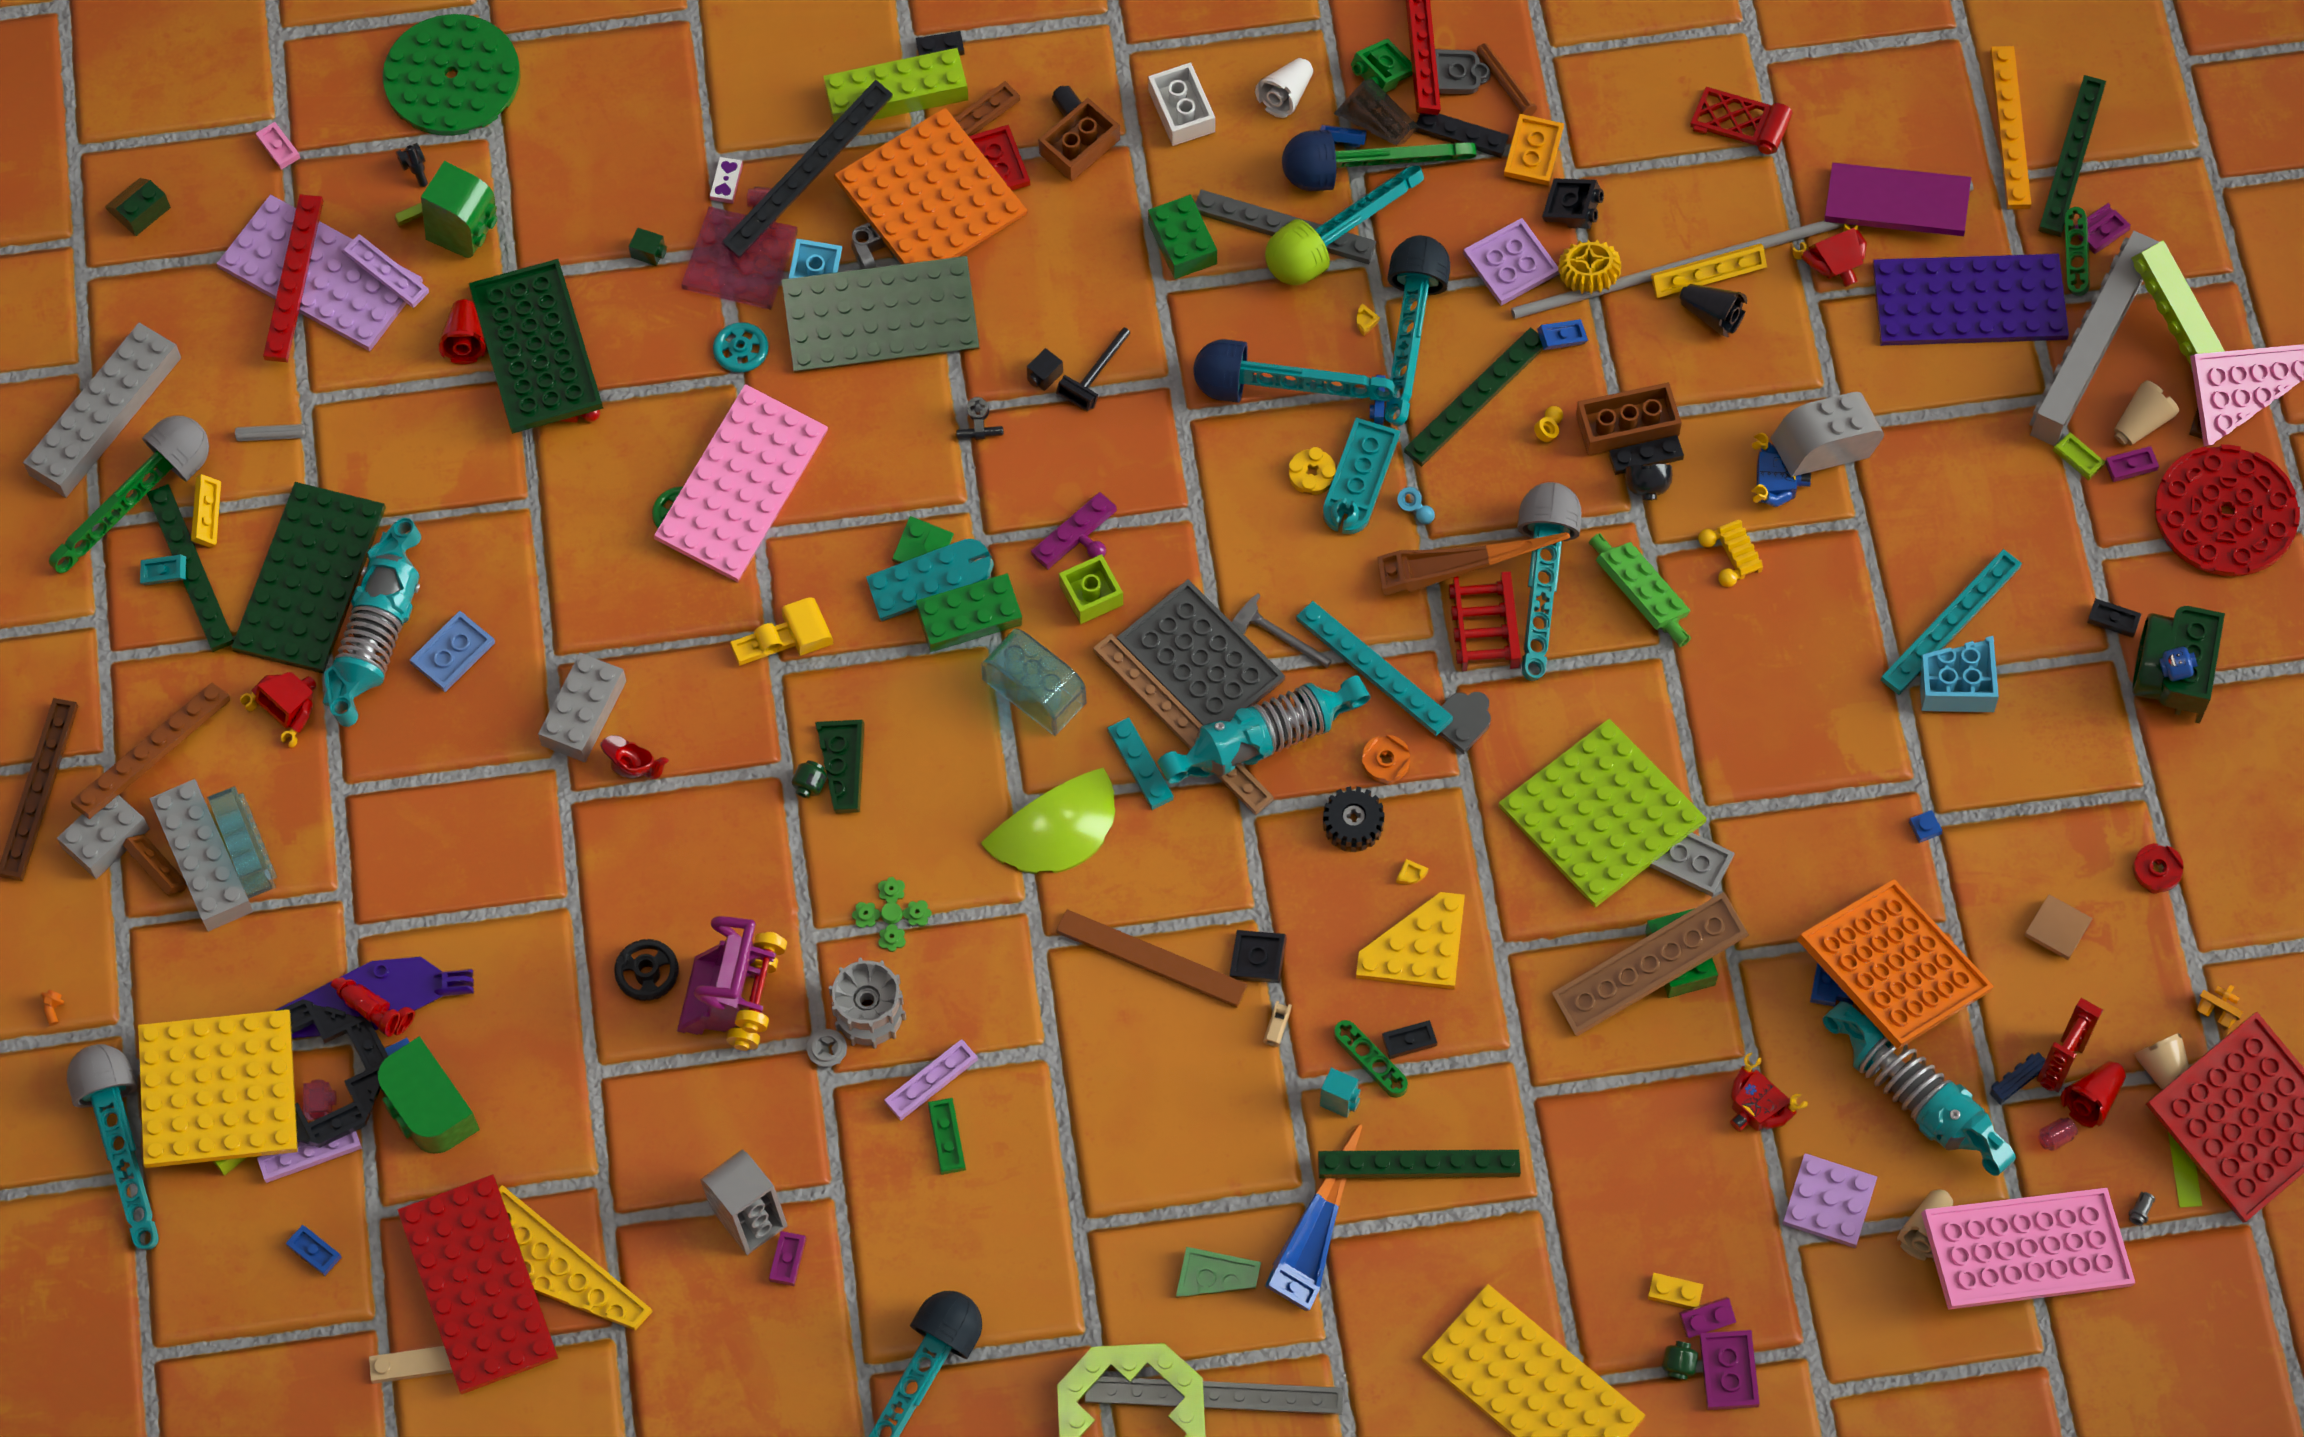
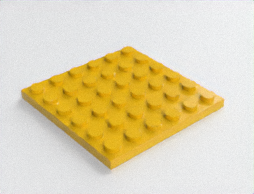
M290 1010L138 1025L143 1161L145 1168L298 1152Z

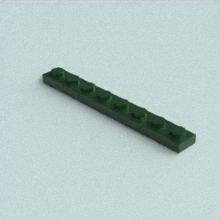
M2087 75L2083 77L2038 230L2040 232L2058 237L2062 235L2065 225V214L2070 208L2105 88V80Z
M1530 327L1404 448V453L1422 467L1544 350L1539 334Z
M169 484L149 491L147 496L172 556L180 554L186 556V580H183L212 652L232 645L234 639L193 541H191V536Z
M1519 1150L1318 1151L1319 1178L1520 1177L1521 1174Z

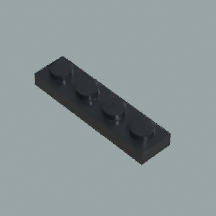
M1420 113L1414 132L1453 144L1475 143L1476 151L1502 158L1509 140L1508 134L1443 114Z

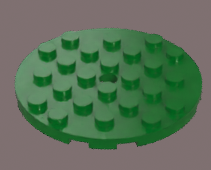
M464 14L440 15L412 26L393 44L383 68L385 93L395 113L420 131L442 136L467 134L469 130L480 126L484 128L498 119V115L506 107L510 106L520 83L519 60L510 39L492 23ZM452 69L457 72V75L453 78L445 76Z

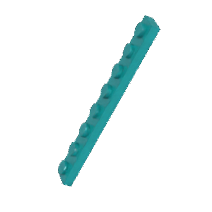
M2003 549L1882 675L1880 681L1900 695L1921 673L1922 655L1944 649L2021 568L2022 563Z
M1314 601L1296 616L1297 621L1435 736L1453 721V716Z

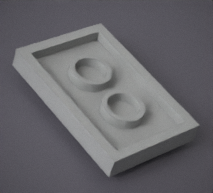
M1691 832L1666 854L1652 862L1649 867L1713 897L1735 853Z

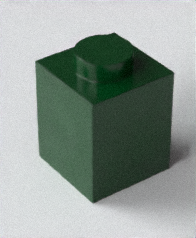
M637 228L630 242L629 251L631 258L657 266L660 258L663 259L665 257L667 246H665L663 235Z

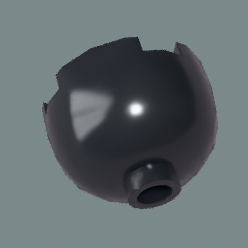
M1652 464V466L1632 465L1625 467V479L1629 490L1636 495L1642 496V500H1657V495L1665 493L1672 483L1673 470L1671 465Z

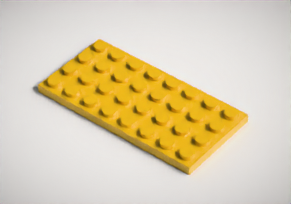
M1489 1284L1422 1357V1361L1512 1437H1629L1646 1416Z

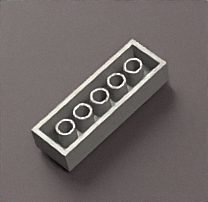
M193 779L149 798L207 931L209 932L254 912L196 780Z

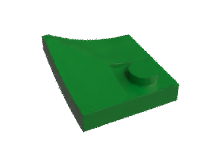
M910 516L892 561L900 564L948 546L953 539L954 533Z

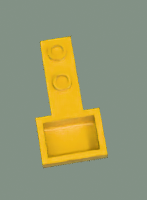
M805 598L782 607V618L785 623L776 626L772 623H767L759 626L754 631V634L731 641L730 646L739 666L794 646L799 656L833 645L832 635L815 598Z

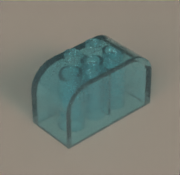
M1013 629L981 663L982 680L1054 736L1087 703L1086 687L1079 675L1065 662L1020 629Z

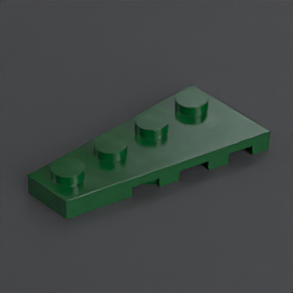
M863 720L815 722L834 811L836 814L860 812L864 722Z

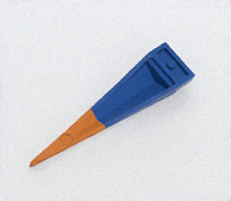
M1362 1124L1355 1127L1342 1151H1355ZM1325 1178L1274 1261L1273 1269L1265 1284L1266 1288L1305 1311L1311 1309L1321 1287L1329 1244L1347 1178Z

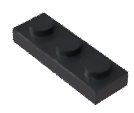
M1675 435L1610 450L1609 458L1615 475L1626 472L1625 467L1652 466V464L1671 463L1683 460L1684 454L1678 436Z

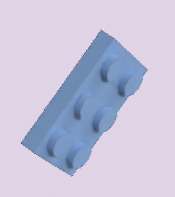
M459 611L410 659V663L446 692L495 644V640L464 613Z

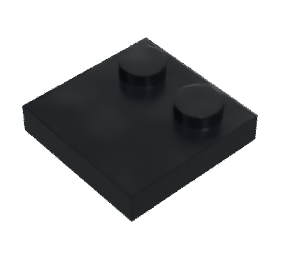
M1237 930L1229 976L1237 980L1279 983L1287 939L1286 935Z

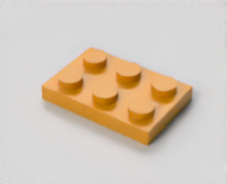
M1519 114L1504 176L1549 186L1564 123Z

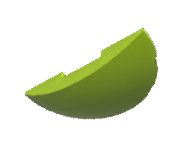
M1104 768L1082 774L1053 788L1008 818L981 842V845L1000 863L1006 862L1017 867L1018 871L1037 874L1039 871L1058 873L1080 865L1095 854L1103 845L1104 838L1114 822V790L1108 774Z

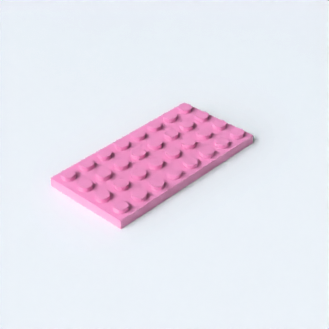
M745 384L656 531L654 539L739 582L827 433L828 427Z
M2107 1188L1925 1209L1921 1213L1948 1310L2123 1288L2135 1284Z

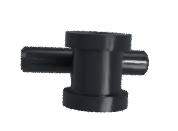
M418 143L407 146L402 152L401 150L396 151L403 170L410 169L415 174L419 186H427L428 181L424 173L425 167L423 164L425 158Z
M972 398L967 404V412L970 418L974 420V428L957 430V439L976 438V440H982L985 437L1003 435L1004 430L1002 426L984 427V420L989 415L988 404L983 398ZM980 404L981 408L984 409L980 410V414L977 415L972 409H975L976 405Z

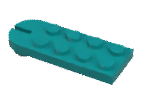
M1355 418L1323 506V518L1331 529L1338 532L1344 514L1348 515L1343 523L1342 533L1344 534L1358 533L1368 525L1400 438V430Z
M964 539L866 576L880 620L885 621L916 609V600L986 580L991 574L994 562L985 545L975 539Z

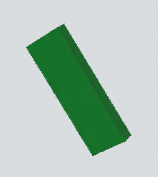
M953 1098L928 1102L941 1175L965 1171L966 1167Z

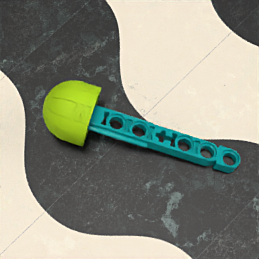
M1415 165L1404 169L1395 175L1396 177L1389 179L1315 230L1308 223L1300 219H1294L1280 228L1270 238L1266 246L1265 258L1270 272L1281 282L1290 285H1301L1315 279L1329 268L1330 258L1326 246L1406 193L1409 188L1412 189L1424 180L1421 167Z

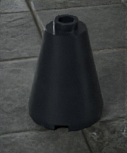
M1689 284L1682 289L1679 296L1682 306L1725 337H1729V332L1733 334L1737 330L1745 315L1742 306L1743 303L1747 304V296L1741 292Z

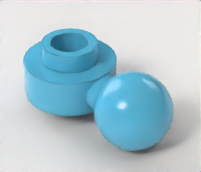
M1406 487L1399 492L1397 500L1403 510H1414L1416 518L1421 524H1429L1434 520V510L1430 506H1423L1421 504L1422 496L1418 489ZM1412 494L1414 502L1408 503L1406 495Z

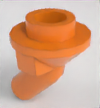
M48 990L47 993L42 992L44 1012L49 1026L56 1025L59 1021L54 1008L56 1009L65 1002L61 1000L62 995L55 991Z

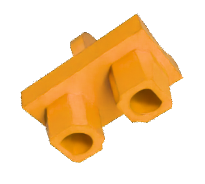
M2231 984L2227 990L2217 986L2215 993L2222 996V999L2206 990L2202 991L2200 995L2201 1000L2197 1008V1012L2209 1017L2214 1007L2223 1010L2217 1023L2227 1029L2237 1019L2240 1020L2243 1015V1011L2227 1003V1000L2237 1004L2240 999L2232 994L2234 986Z

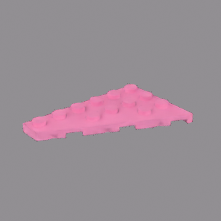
M2304 344L2194 354L2190 356L2204 446L2213 445L2220 438L2229 434L2234 428L2243 424L2258 411L2267 407L2275 399H2278L2304 380Z

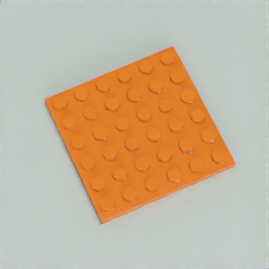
M946 107L834 174L835 181L901 264L958 257L1024 217L1028 211Z
M1895 879L1801 933L1797 938V941L1897 1050L1985 996L1994 988L1991 982Z

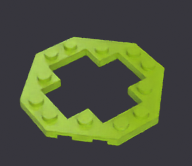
M1165 1343L1091 1347L1057 1384L1059 1437H1081L1095 1422V1419L1077 1402L1110 1366L1114 1367L1123 1377L1131 1382L1147 1364L1185 1397L1168 1415V1418L1186 1433L1184 1437H1206L1203 1378Z

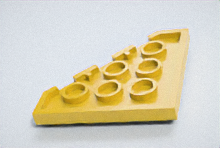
M1445 892L1438 893L1359 951L1356 978L1455 989L1465 895Z

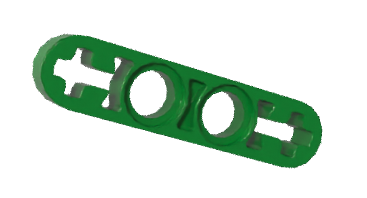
M2072 207L2065 214L2067 285L2073 295L2082 296L2090 288L2088 220L2082 208ZM2075 214H2078L2080 217L2078 219L2079 229H2075V224L2072 220ZM2075 235L2083 237V242L2078 246L2070 243ZM2076 257H2081L2084 259V263L2081 267L2075 268L2071 265L2072 260ZM2076 274H2080L2081 282L2084 283L2080 285V289H2076L2074 285L2077 283Z
M1348 1020L1338 1022L1335 1026L1334 1036L1342 1048L1388 1095L1395 1098L1403 1096L1408 1087L1405 1075L1354 1023ZM1341 1029L1345 1031L1350 1029V1037L1354 1040L1351 1046V1039L1347 1035L1341 1036ZM1358 1045H1366L1370 1050L1369 1053L1365 1056L1358 1055L1355 1051ZM1382 1062L1386 1065L1387 1069L1383 1073H1376L1372 1069L1373 1064ZM1390 1072H1393L1391 1074V1079L1395 1083H1398L1399 1081L1401 1082V1089L1395 1087L1394 1089L1391 1088L1392 1081L1388 1078Z

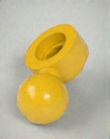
M1557 406L1547 408L1545 417L1534 426L1536 436L1544 442H1551L1559 434L1557 424L1563 419V411Z

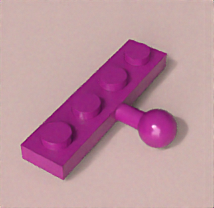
M1099 492L1033 548L1031 555L1047 570L1079 543L1087 548V553L1091 559L1101 554L1104 557L1106 554L1105 545L1100 541H1092L1088 535L1117 511L1116 505Z

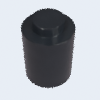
M1059 86L1053 92L1052 101L1064 117L1082 103L1070 86Z

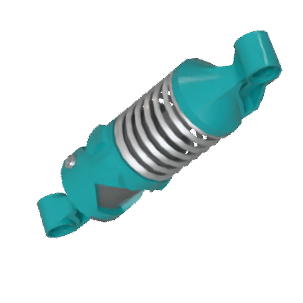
M401 518L396 521L387 532L382 533L380 542L367 552L369 563L362 570L363 580L361 585L355 589L351 600L353 605L352 615L349 617L351 622L346 625L348 630L343 633L345 638L341 640L342 646L338 649L340 654L335 657L332 666L324 672L327 691L323 704L330 707L333 716L344 727L352 726L358 720V711L353 701L354 697L383 683L387 665L390 663L389 658L392 656V650L396 646L395 642L398 639V634L403 624L410 618L413 609L411 604L413 595L418 593L420 584H418L419 573L405 554L407 549L416 546L421 540V533L410 518ZM349 641L353 645H346V642ZM346 649L350 653H344L343 650ZM375 652H380L383 656H378Z
M1352 676L1346 679L1341 684V689L1337 693L1321 689L1312 683H1305L1299 688H1295L1294 693L1288 691L1286 696L1280 694L1278 699L1271 698L1270 702L1263 701L1262 706L1255 704V706L1240 708L1231 720L1217 721L1201 726L1198 730L1195 744L1187 755L1171 751L1161 756L1157 763L1170 784L1178 783L1189 776L1207 778L1215 774L1221 777L1230 773L1237 764H1257L1258 761L1273 755L1275 751L1281 752L1283 748H1289L1291 744L1297 745L1299 741L1305 742L1307 738H1313L1315 734L1321 735L1329 732L1332 722L1340 713L1361 707L1370 700L1371 696L1359 676ZM1290 696L1294 699V702H1295V706H1294V707L1292 706V704H1291V702H1290ZM1282 699L1287 705V710L1282 706Z

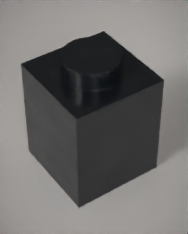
M1046 348L1027 365L1028 381L1033 386H1039L1044 391L1063 374V361Z

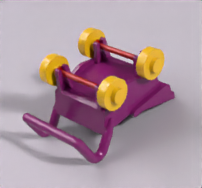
M726 916L714 917L711 920V927L727 938L725 941H720L718 945L695 956L677 1031L702 1035L704 1029L728 1031L726 1041L734 1046V1048L741 1051L757 1049L760 1041V1036L757 1032L766 1031L769 1018L761 1013L763 1006L759 1005L767 973H774L776 971L778 959L775 956L785 953L787 941L777 933L765 932L756 934L753 944L752 938L756 925L754 920ZM730 927L744 929L743 936H739ZM746 977L754 978L749 1002L741 997Z

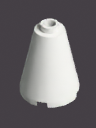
M1297 58L1259 81L1255 88V94L1258 102H1263L1267 106L1265 110L1275 117L1285 118L1295 111L1313 75L1311 63L1306 59Z

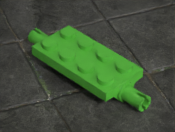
M1601 533L1596 534L1589 541V544L1599 553L1596 559L1597 563L1655 629L1661 628L1664 633H1668L1679 647L1686 645L1691 640V636L1679 625V620L1687 617L1691 610L1685 605L1683 600L1678 597L1631 542L1612 548Z

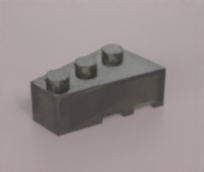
M1373 79L1364 80L1334 112L1335 115L1371 131L1374 135L1396 146L1404 144L1419 128Z

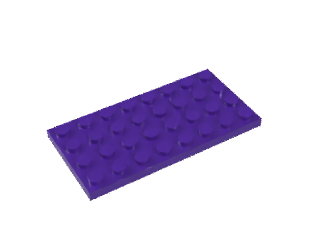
M2059 254L1873 260L1881 346L2068 340L2069 331Z

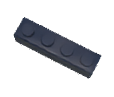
M2039 1052L2035 1055L2033 1053L2029 1055L2025 1063H2019L2014 1068L2015 1071L2006 1073L2001 1082L1996 1081L1991 1086L1990 1095L2001 1105L2039 1075L2045 1058Z

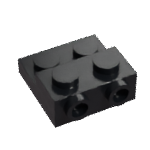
M1554 178L1542 218L1545 222L1567 223L1569 228L1590 229L1592 222H1597L1598 210L1596 208L1598 203L1603 202L1604 192L1597 180Z

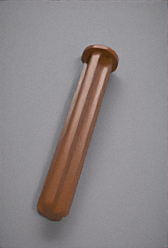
M1483 43L1477 47V54L1488 66L1521 114L1533 115L1537 110V106L1529 101L1488 44Z

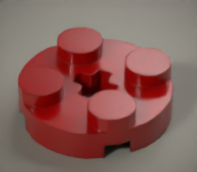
M2153 843L2143 847L2138 852L2132 869L2139 884L2150 893L2157 894L2169 891L2177 886L2182 877L2184 865L2180 854L2174 848L2158 846V844ZM2154 863L2158 866L2161 864L2164 866L2161 873L2153 870Z

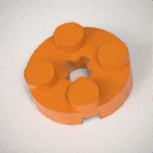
M1393 735L1381 738L1379 736L1375 737L1363 749L1362 767L1373 780L1391 785L1404 777L1409 770L1410 754L1408 746L1403 740ZM1390 755L1391 762L1383 763L1380 757Z

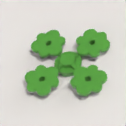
M889 877L887 881H881L878 884L879 897L882 900L886 899L887 902L883 906L881 913L878 909H875L874 903L866 904L860 902L856 905V911L852 913V918L856 920V925L859 928L873 927L875 921L879 920L880 917L884 922L890 924L886 927V930L883 929L879 932L881 938L878 943L881 948H888L889 951L894 952L896 948H902L906 944L904 930L898 929L894 924L899 922L903 916L911 926L916 924L925 926L932 912L928 909V904L924 900H920L917 903L911 901L908 904V908L902 911L896 902L904 897L905 883L901 880L896 881L894 877Z

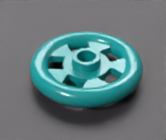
M744 322L730 324L723 328L717 334L713 343V354L716 361L726 370L737 373L748 372L760 366L765 360L769 349L768 339L764 332L757 326ZM744 332H748L753 336L751 339H748L742 335ZM733 334L735 338L730 343L727 342L725 339ZM743 344L744 347H743V348H737V345ZM752 345H759L758 353L752 352ZM729 349L732 356L726 358L722 351ZM748 357V362L738 363V358Z

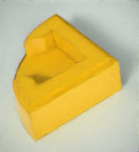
M1362 303L1358 309L1356 322L1359 331L1365 336L1380 321V317Z
M1406 859L1396 878V883L1403 885L1417 883L1427 875L1429 868Z

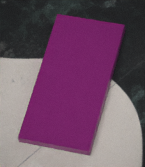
M1832 163L1824 222L1964 236L1971 177Z

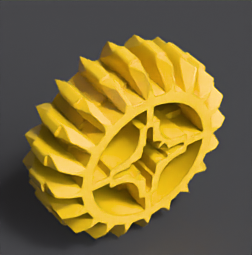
M1588 239L1586 243L1579 241L1577 245L1571 244L1570 248L1564 249L1563 255H1560L1558 272H1560L1561 281L1565 283L1567 288L1571 287L1573 292L1580 290L1581 294L1590 292L1592 295L1593 291L1601 293L1603 288L1609 290L1611 285L1616 284L1621 274L1620 256L1618 252H1615L1613 246L1608 247L1607 242L1600 244L1598 239L1595 242H1590Z

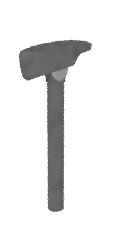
M1259 593L1252 597L1233 619L1232 623L1243 634H1245L1250 624H1254L1326 668L1332 661L1263 618L1258 613L1257 602L1261 597Z

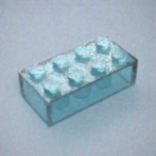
M234 786L208 796L207 798L248 899L276 888L273 879L277 878L276 872L271 864L244 793L238 794Z

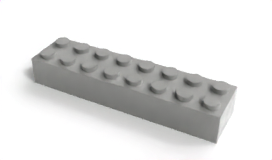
M139 322L24 460L23 464L29 476L67 498L179 362L181 355L177 345Z

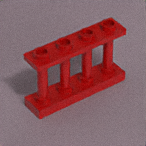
M1511 571L1501 572V579L1496 581V584L1460 586L1459 577H1453V584L1449 585V598L1454 599L1455 606H1451L1452 621L1456 620L1457 628L1453 629L1454 642H1459V649H1456L1457 664H1461L1462 672L1467 671L1468 661L1499 658L1509 660L1510 669L1520 668L1521 654ZM1492 593L1502 595V603H1499V605L1462 608L1461 596ZM1500 615V617H1504L1505 624H1501V627L1464 629L1463 617ZM1502 636V639H1507V646H1504V649L1467 651L1466 639Z
M2080 998L2060 1040L2063 1042L2062 1046L2056 1042L2053 1043L2039 1073L2037 1081L2040 1082L2043 1088L2059 1093L2076 1057L2074 1051L2083 1053L2103 1009Z

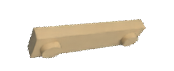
M444 1346L369 1356L372 1384L453 1373Z

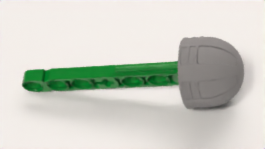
M170 416L159 421L142 437L143 441L154 454L67 538L65 544L62 543L51 554L49 558L50 566L59 573L67 572L79 561V557L85 555L170 470L187 482L203 466L209 452L208 437L200 424L188 417ZM150 473V477L143 482L145 475ZM133 490L132 495L126 498L127 493ZM99 523V527L91 532L94 525ZM82 540L81 545L77 548H74L76 543ZM62 557H65V560L63 561V563H61L60 565H57L58 561H59Z

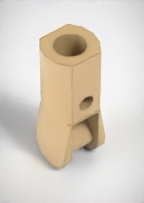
M1276 1001L1263 1039L1265 1044L1279 1047L1291 1012V1004L1285 1006L1279 1004L1280 1001ZM1276 1014L1284 1015V1019L1276 1018Z

